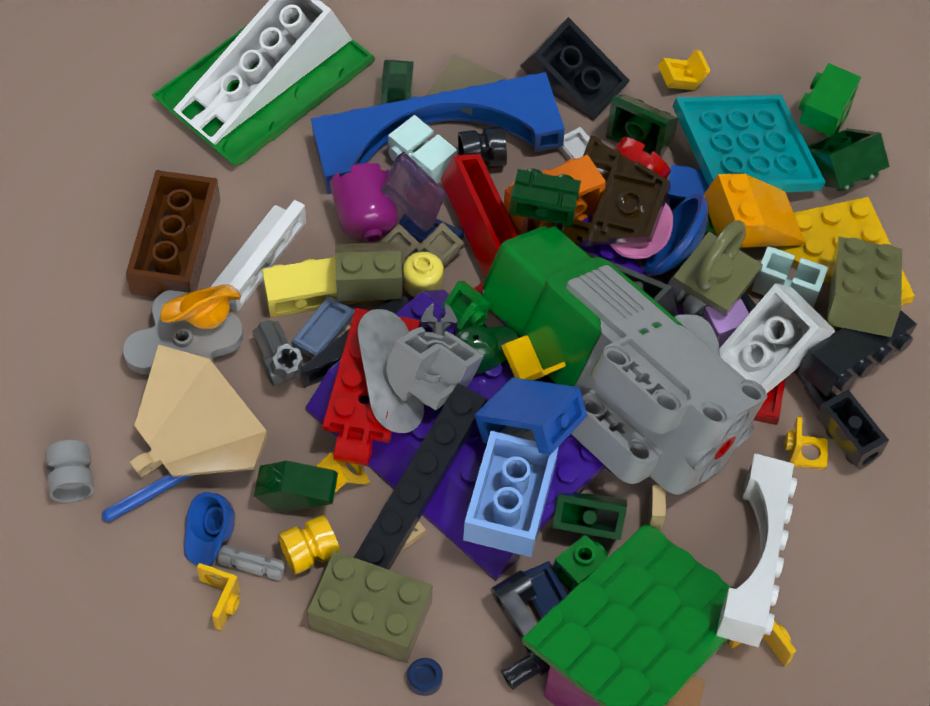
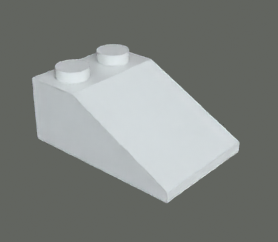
M775 283L720 347V357L745 379L753 380L762 385L768 393L802 365L811 348L829 338L835 330L792 287Z

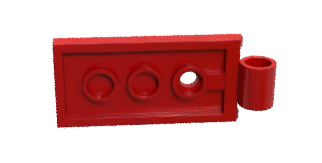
M355 308L322 429L339 433L334 449V460L368 467L372 454L373 440L390 443L393 431L388 430L379 423L373 414L370 403L362 404L359 402L360 397L369 396L358 339V325L361 318L370 310ZM398 316L405 323L409 332L420 328V320Z

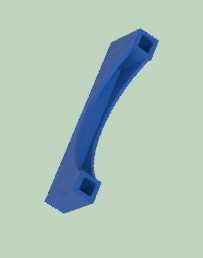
M546 72L529 74L509 80H499L479 86H469L448 92L443 91L423 97H412L408 100L382 103L378 106L352 109L347 112L322 115L311 119L313 139L327 194H332L330 180L336 173H339L341 177L351 172L350 166L368 163L388 143V135L414 115L426 125L444 121H467L493 127L501 126L504 131L531 145L534 152L559 148L564 145L565 128ZM472 108V115H469L460 110Z

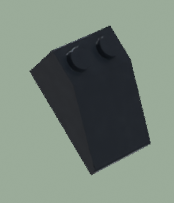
M569 17L557 26L520 65L528 75L546 72L553 95L592 120L603 111L612 98L630 81Z

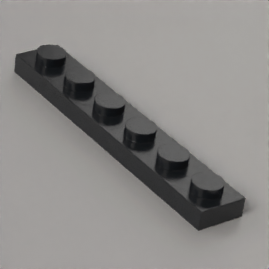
M457 383L354 558L388 570L391 569L477 423L475 414L488 402L487 398Z

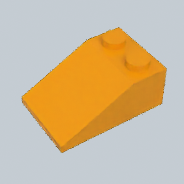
M718 174L703 195L707 199L708 213L717 237L731 222L740 220L745 223L746 234L740 248L801 246L805 243L786 192L747 174Z

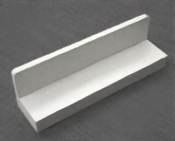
M294 200L287 210L277 205L273 206L211 287L230 284L238 289L241 298L240 300H231L230 309L237 313L262 282V269L274 266L306 224L304 204Z

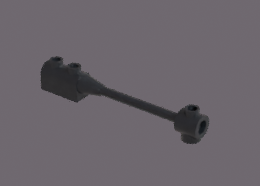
M745 291L741 299L750 313L756 304ZM800 367L797 368L794 373L804 385V389L817 413L818 420L825 427L828 437L834 439L844 451L847 461L855 465L857 469H862L874 462L883 453L889 439L852 393L846 390L839 395L833 393L826 397L798 373Z

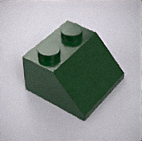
M626 94L615 95L611 100L606 138L617 143L623 137L632 138L645 145L642 150L650 155L655 152L662 158L675 137L678 118L666 111L650 106L640 99L632 98Z
M847 128L834 134L833 137L829 136L808 145L826 182L824 186L836 188L837 191L848 190L854 187V182L861 179L875 178L879 176V171L890 167L880 132Z

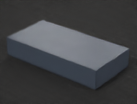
M328 296L292 339V347L299 348L300 352L310 358L315 357L343 333L351 323L355 310Z

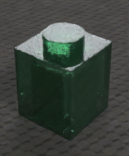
M384 60L381 104L412 98L414 61Z

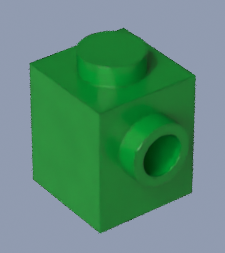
M585 534L555 558L553 569L560 582L572 592L608 558V554L599 542H593Z

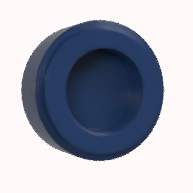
M420 658L409 666L407 683L409 688L417 695H432L442 685V668L435 660Z

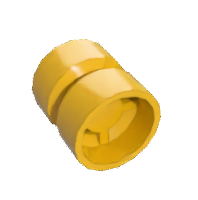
M324 515L305 522V528L302 530L295 526L277 534L282 552L294 575L314 567V560L324 563L331 559L334 551L340 552L334 532Z

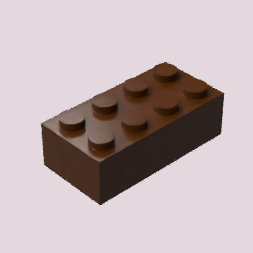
M160 170L155 171L126 271L132 295L157 298L161 293L168 290L187 293L197 290L220 204L217 178Z

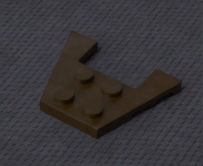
M591 135L583 156L588 154L596 168L610 171L605 189L591 223L574 220L573 226L557 224L556 227L578 246L652 242L671 189L670 181L641 163L631 161L623 156L621 151L613 150L603 144L601 139Z

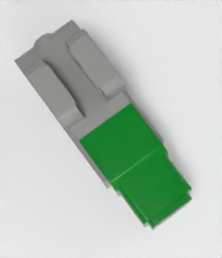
M542 226L508 239L501 244L483 283L482 289L484 292L482 296L492 303L489 310L508 328L514 330L519 338L528 335L543 370L565 362V367L548 374V376L556 384L580 387L587 417L571 434L619 479L630 484L639 483L650 476L669 493L680 495L722 471L735 449L742 445L754 430L755 426L752 424V421L767 398V392L762 385L753 380L745 379L611 262L603 258H591L556 226L551 228Z

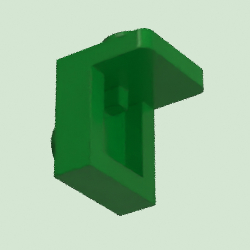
M458 281L445 301L453 310L457 321H459L456 326L459 331L473 325H483L488 317L486 313L492 305L491 302L466 281Z

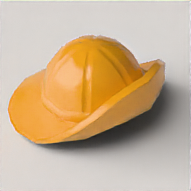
M230 284L189 292L165 303L160 313V320L165 323L185 320L197 328L213 329L226 320L230 310V301L240 300L241 295L238 289Z

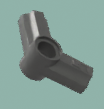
M266 320L259 323L258 327L252 330L253 337L263 356V365L271 385L275 386L301 376L300 368L302 367L301 362L303 358L300 350L289 345L279 322Z

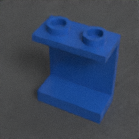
M519 378L510 379L475 414L483 443L487 444L490 431L500 433L506 426L530 429L533 431L538 452L551 455L587 417L580 387Z

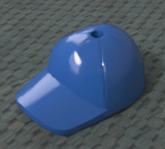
M203 492L191 501L186 520L184 552L187 559L196 565L201 563L212 566L222 543L233 534L235 512L231 502L224 496L217 493Z

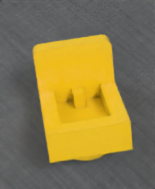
M694 50L687 60L663 58L657 65L668 88L695 91L710 73V68L701 50Z

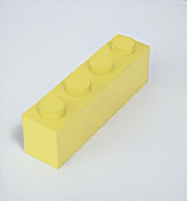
M336 256L319 260L308 259L301 263L289 265L278 264L262 269L270 318L317 310L328 296L337 300ZM373 300L340 301V302L343 303V304H345V305H349V304H355V303H361V302H367V301H373Z

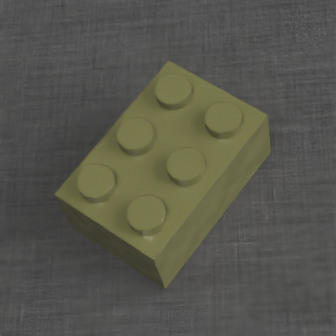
M839 236L830 265L827 323L832 326L892 337L901 310L902 248L889 244L866 242L858 238Z
M334 551L308 608V625L310 629L408 663L432 603L433 585Z

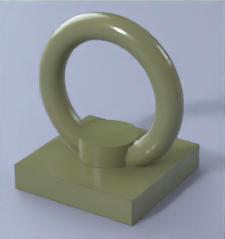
M740 220L731 222L718 237L708 232L698 247L673 276V284L724 316H727L761 272L763 266L762 263L739 250L746 234L745 223Z

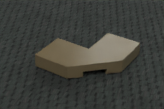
M443 222L421 244L400 224H397L380 241L399 242L402 269L406 259L417 252L435 254L445 267L466 246Z

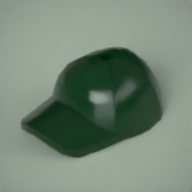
M482 325L467 327L455 335L484 355L475 374L485 373L507 362L508 360L502 345L518 339L516 332L511 328H486Z

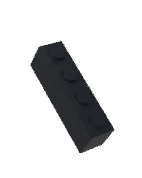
M900 310L892 337L843 328L811 348L798 373L826 397L837 390L843 392L851 385L855 378L858 376L864 378L876 364L883 365L892 357L894 352L897 350L903 352L913 341L911 334L917 323Z

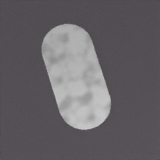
M375 309L367 312L361 318L358 325V339L371 409L376 419L385 428L396 433H407L413 431L421 423L424 415V404L415 395L403 401L394 392L389 383L386 367L395 341L409 333V330L396 314L384 309Z

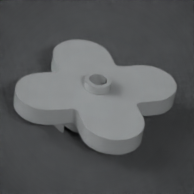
M168 290L157 296L153 302L152 313L155 326L137 331L126 339L123 346L125 362L136 373L150 374L158 344L206 357L213 362L217 356L229 354L241 345L243 341L242 323L231 312H229L222 324L213 329L197 328L185 320L170 323L162 322L160 320V313L163 305L176 297L187 294V292Z

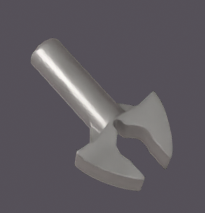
M434 303L425 310L421 318V327L430 328L432 333L444 336L445 331L449 328L457 329V318L447 303H445V316L441 319V322H438L437 318L434 317Z

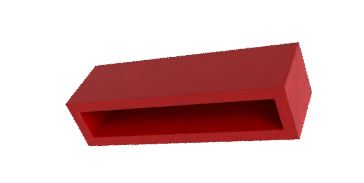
M481 154L455 155L443 173L441 182L486 278L501 244L508 239L518 236Z

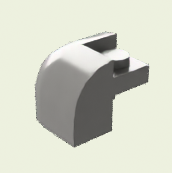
M420 327L395 341L386 367L388 381L394 392L403 401L415 395L423 404L437 410L442 405H445L457 383L468 387L484 355L447 331L442 336L432 332H425L424 328Z

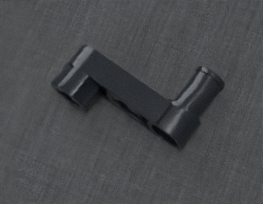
M519 570L490 589L496 603L522 642V638L537 624L525 606L526 603L536 598L537 594L527 575L522 570ZM525 645L527 656L508 668L501 670L505 681L512 690L537 674L544 675L550 669L549 664Z

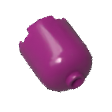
M378 163L350 166V173L344 174L341 177L339 173H336L330 180V189L342 231L351 239L365 241L366 243H376L382 240L396 226L398 221V210L391 173L389 169L386 171L381 170Z

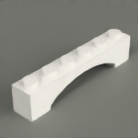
M756 453L753 456L747 473L742 499L750 502L757 518L760 532L759 562L752 575L737 589L729 587L721 608L716 636L759 647L763 635H770L775 615L769 613L770 606H775L779 593V586L774 585V580L780 577L784 564V558L778 557L779 550L784 551L789 531L783 530L784 523H789L793 504L788 503V497L793 498L797 485V478L792 477L793 463Z

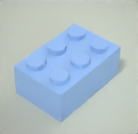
M490 431L465 519L463 540L532 557L556 466L559 447L551 455L538 452L536 441Z

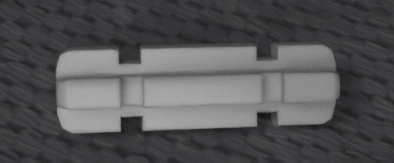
M228 545L221 547L217 559L220 565L230 568L235 565L237 570L259 576L268 574L267 578L277 581L282 579L286 567L283 560L276 558L267 560L265 555L240 549L238 552L235 547Z

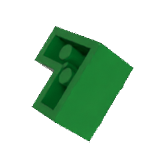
M828 63L823 73L817 72L810 86V89H812L810 94L805 93L798 107L802 111L799 123L833 137L834 134L840 131L849 115L861 76Z

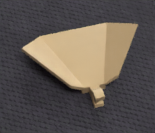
M158 344L134 424L152 449L148 453L140 454L130 461L139 476L144 479L162 464L173 477L256 469L267 439V430L209 358Z

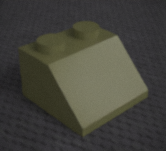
M399 242L335 244L337 301L402 299V266Z

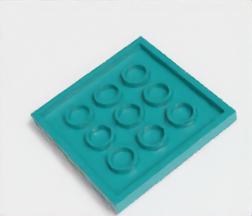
M782 95L675 98L672 107L708 186L711 185L718 174H747L785 192L822 190L826 182Z

